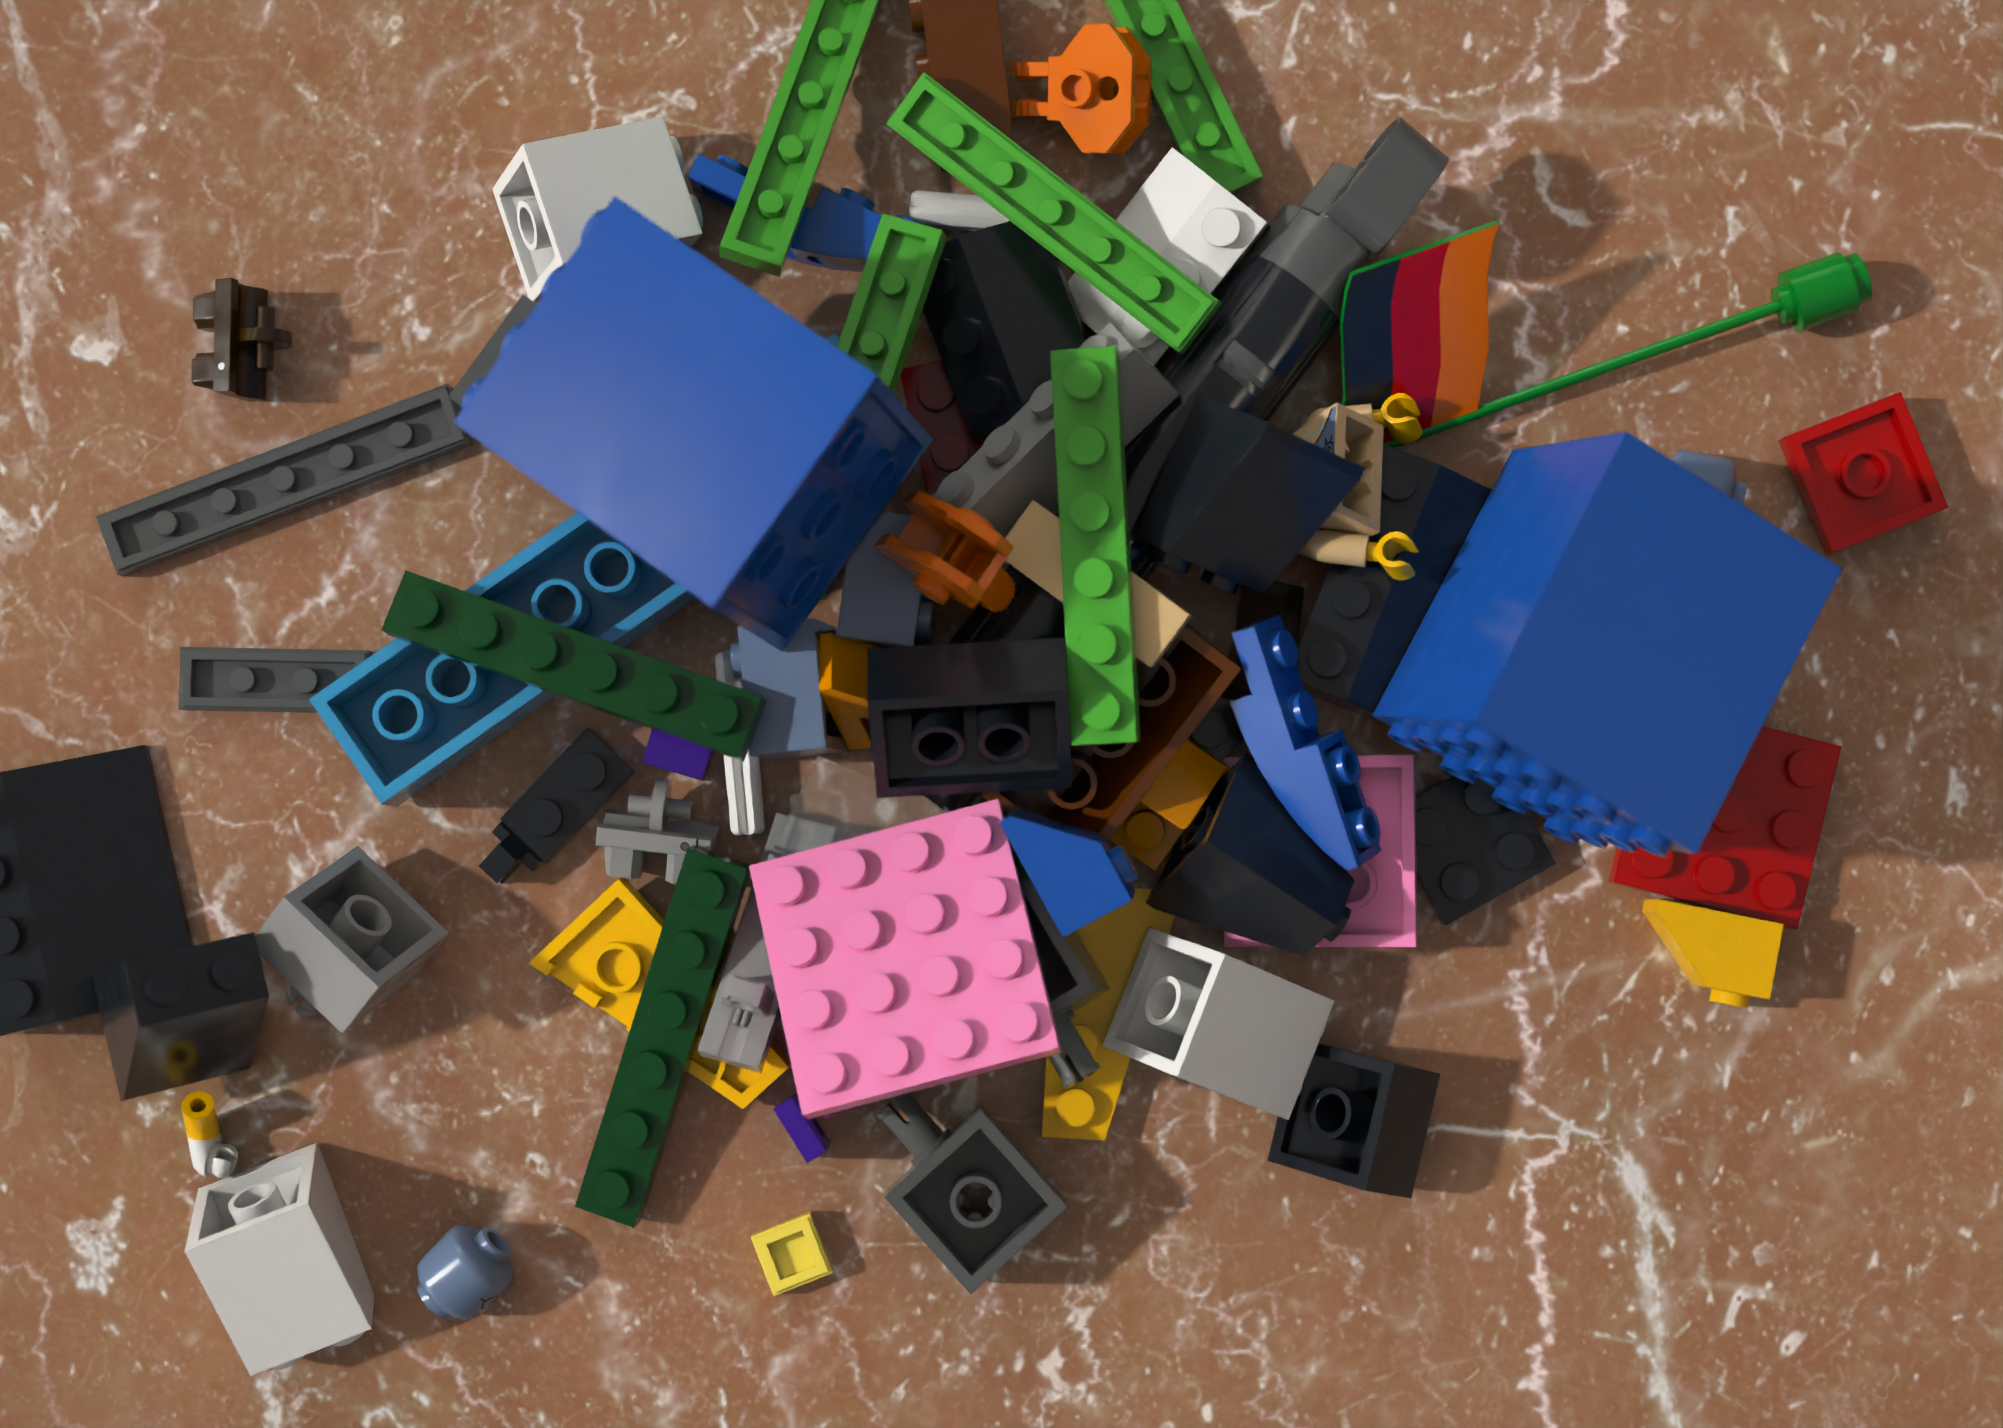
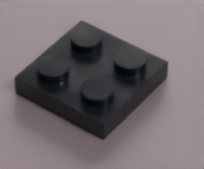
M1451 776L1416 796L1417 880L1443 925L1450 924L1556 864L1528 813L1521 814L1495 801L1491 797L1495 788L1478 778L1472 784Z

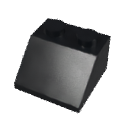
M1318 1043L1289 1120L1279 1116L1277 1118L1267 1161L1360 1190L1412 1198L1440 1073Z

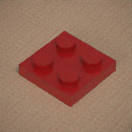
M1901 392L1779 440L1825 556L1949 508Z

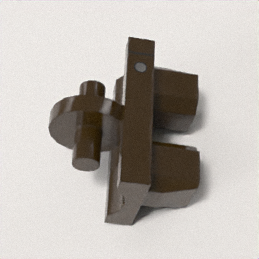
M233 278L216 279L215 291L197 295L193 298V320L196 323L197 329L210 333L214 332V352L197 353L195 358L192 359L191 382L195 386L248 402L265 401L266 371L274 370V350L292 348L293 333L282 329H275V308L268 307V290L242 285Z

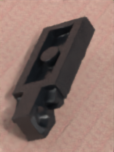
M586 728L500 818L502 821L495 827L492 833L501 842L482 861L479 867L497 884L499 882L503 884L522 863L531 871H535L543 862H550L635 771L590 728Z

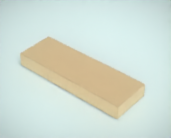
M1032 500L1005 538L1014 547L1005 561L1064 603L1059 518L1041 504ZM1131 571L1136 657L1150 668H1155L1192 615Z

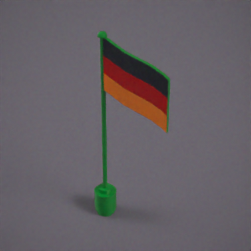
M1495 220L1350 272L1344 290L1340 317L1343 381L1342 405L1371 404L1372 410L1381 409L1384 401L1396 393H1405L1415 400L1420 411V416L1414 418L1418 419L1423 430L1422 436L1419 438L1422 439L1776 314L1783 324L1790 322L1799 332L1857 312L1861 303L1871 300V280L1867 268L1858 254L1852 253L1843 256L1841 253L1836 252L1780 272L1778 274V287L1771 289L1772 302L1479 405L1489 350L1488 269L1493 241L1499 226V222ZM1384 427L1383 444L1394 448L1408 444L1396 442L1391 437L1388 428Z

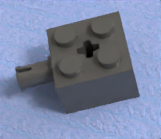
M1029 877L1022 881L1021 885L1062 1053L1048 1057L1062 1079L1064 1088L1068 1089L1083 1081V1077L1086 1075L1091 1076L1101 1069L1071 1021L1075 1017L1074 1011L1105 993L1110 988L1076 931L1062 937Z
M910 1093L896 1096L893 1102L910 1121H905L890 1102L876 1117L887 1125L914 1158L911 1160L913 1166L887 1189L884 1197L963 1287L972 1294L1067 1208L1066 1199L982 1105L952 1131L949 1128L942 1131ZM967 1184H970L975 1189L981 1188L983 1185L988 1186L991 1189L987 1196L990 1208L984 1212L978 1206H973L968 1211L961 1206L965 1200L963 1187Z

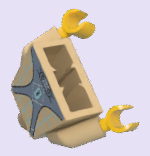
M1396 393L1384 401L1381 409L1372 410L1371 404L1344 406L1337 402L1330 407L1319 408L1313 411L1301 427L1293 433V435L1365 468L1360 481L1298 554L1323 563L1364 568L1367 561L1379 562L1390 577L1399 581L1409 580L1415 576L1416 572L1410 564L1403 561H1392L1394 556L1400 552H1419L1413 541L1406 534L1398 531L1390 532L1383 536L1378 543L1369 542L1370 536L1380 533L1384 427L1388 428L1391 437L1399 443L1416 441L1423 433L1418 419L1414 418L1420 416V411L1412 397L1405 393Z

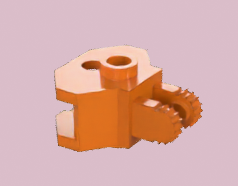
M1084 24L1061 56H1048V62H1011V77H1017L1019 80L1038 81L1040 78H1048V102H1040L1038 99H1019L1017 102H1010L1011 117H1047V121L1060 122L1082 153L1127 154L1150 124L1152 59L1128 27H1114L1113 24Z
M920 490L909 492L903 504L913 513L911 519L899 537L892 534L881 535L874 547L886 558L914 575L915 578L911 584L919 592L939 604L944 605L950 597L973 609L977 603L982 604L983 607L995 613L1007 609V606L1012 604L1011 601L1015 597L1016 583L1013 582V578L1001 566L1014 547L994 530L990 522L966 507L959 509Z

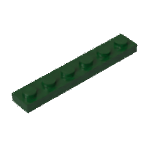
M406 570L381 629L389 636L743 762L767 702L761 695Z
M694 845L687 848L575 1207L633 1228L640 1223L751 874L749 864Z

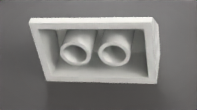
M1173 147L1116 219L1118 223L1212 296L1218 293L1270 225ZM1075 272L1069 279L1068 285L1082 321L1098 334L1111 322L1157 369L1173 351L1170 345Z

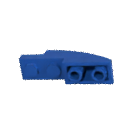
M699 154L688 174V178L695 192L733 210L749 168L724 155H719L715 162ZM822 187L812 209L809 207L804 209L787 259L833 270L863 272L881 215L872 211L875 204L871 200L851 189L841 188L839 194ZM897 215L898 218L916 222L908 217Z
M1280 614L1258 620L1231 633L1250 688L1248 692L1229 701L1241 733L1258 768L1276 797L1296 823L1326 854L1345 870L1358 868L1381 852L1379 844L1381 836L1380 825L1375 812L1370 807H1367L1359 783L1361 769L1355 751L1350 746H1347L1342 730L1319 736L1316 727L1318 722L1317 707L1310 693L1304 690L1296 665L1298 661L1297 646L1291 633L1284 629Z

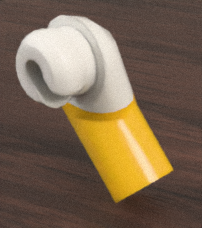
M203 1091L192 1092L183 1100L181 1109L193 1168L206 1178L210 1174L218 1178L229 1177L235 1170L238 1151L232 1144L221 1143V1132L212 1096Z

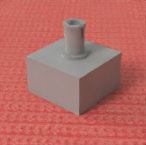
M357 846L284 896L255 937L260 956L290 983L285 990L287 1003L292 1005L302 995L304 999L295 1009L296 1012L305 1016H314L320 1012L343 1034L411 981L449 932Z

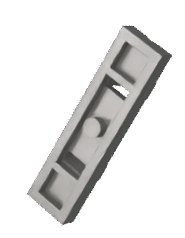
M776 812L760 862L835 843L838 839L837 829L806 822ZM752 885L697 1051L702 1057L762 1073L781 1014L754 887Z

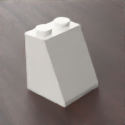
M663 116L522 144L492 190L530 300L535 303L541 300V290L548 276L557 267L566 265L581 243V234L588 220L597 211L605 209L614 196L689 247L703 234L701 230L703 226L701 206L697 198L688 192L682 174L683 155L677 139L669 135Z
M1148 928L1103 1046L1178 1078L1289 1120L1315 1050L1325 1030L1334 1000L1224 953Z
M317 1143L198 1188L185 1253L250 1376L271 1368L274 1370L286 1369L299 1362L307 1354L330 1345L335 1347L348 1345L360 1338L364 1332L372 1329L375 1295L324 1157Z

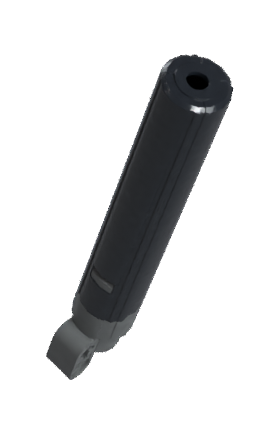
M1401 117L1394 120L1383 131L1355 168L1342 163H1332L1300 206L1286 204L1283 206L1214 296L1222 304L1186 352L1180 354L1174 349L1158 369L1179 395L1125 447L1131 571L1144 581H1147L1160 563L1151 559L1156 547L1134 536V533L1198 393L1268 422L1340 328L1344 290L1350 272L1375 262L1447 166L1449 158ZM1009 564L1005 571L1013 578V582L1016 583L1015 597L1011 601L1012 604H1009L1007 609H1003L1002 612L998 611L995 613L979 603L948 643L1065 638L1066 649L1064 603ZM983 792L925 795L924 797L940 809L950 812L976 805Z

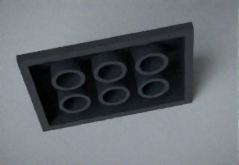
M1383 444L1380 533L1370 536L1369 542L1378 543L1383 536L1390 532L1398 531L1406 534L1413 541L1419 552L1403 551L1396 554L1392 561H1403L1410 564L1416 574L1409 580L1399 581L1390 577L1379 562L1367 561L1365 568L1331 564L1297 649L1298 661L1296 665L1305 691L1309 692L1313 697L1385 724L1372 715L1492 489L1440 464Z
M147 745L0 772L1 1037L99 1015L100 1010L92 980L93 975L125 961L193 946Z

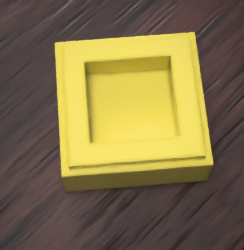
M811 1211L751 1235L773 1296L829 1275L834 1271Z

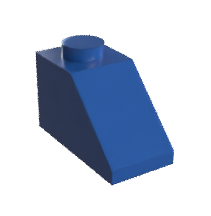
M1017 809L1005 815L999 822L1062 937L1132 901L1135 890L1131 883L1139 879V876L1121 844L1111 849L1104 835Z

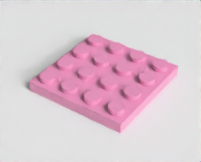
M999 799L749 865L802 1115L805 1118L819 1117L1062 1053L1013 848L999 823L1004 818L1002 804Z

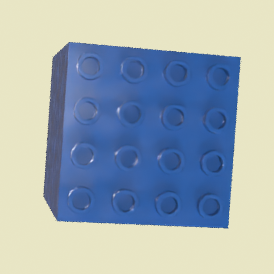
M616 196L613 197L605 209L597 211L588 220L582 231L581 243L566 265L557 267L548 276L541 290V300L526 321L516 324L508 332L501 346V356L486 377L475 381L466 391L461 402V412L453 422L711 608L781 652L784 651L933 441V438L878 375Z
M1627 431L1512 450L1372 716L1391 727L1387 736L1398 744L1422 753L1424 747L1443 757L1439 766L1444 771L1474 784L1477 778L1495 788L1491 796L1495 801L1521 814H1526L1528 809L1534 811L1546 819L1543 828L1547 832L1568 843L1577 845L1579 840L1582 839L1591 845L1603 849L1610 843L1631 853H1635L1637 848L1640 847L1660 857H1666L1669 850L1697 854L1843 568Z

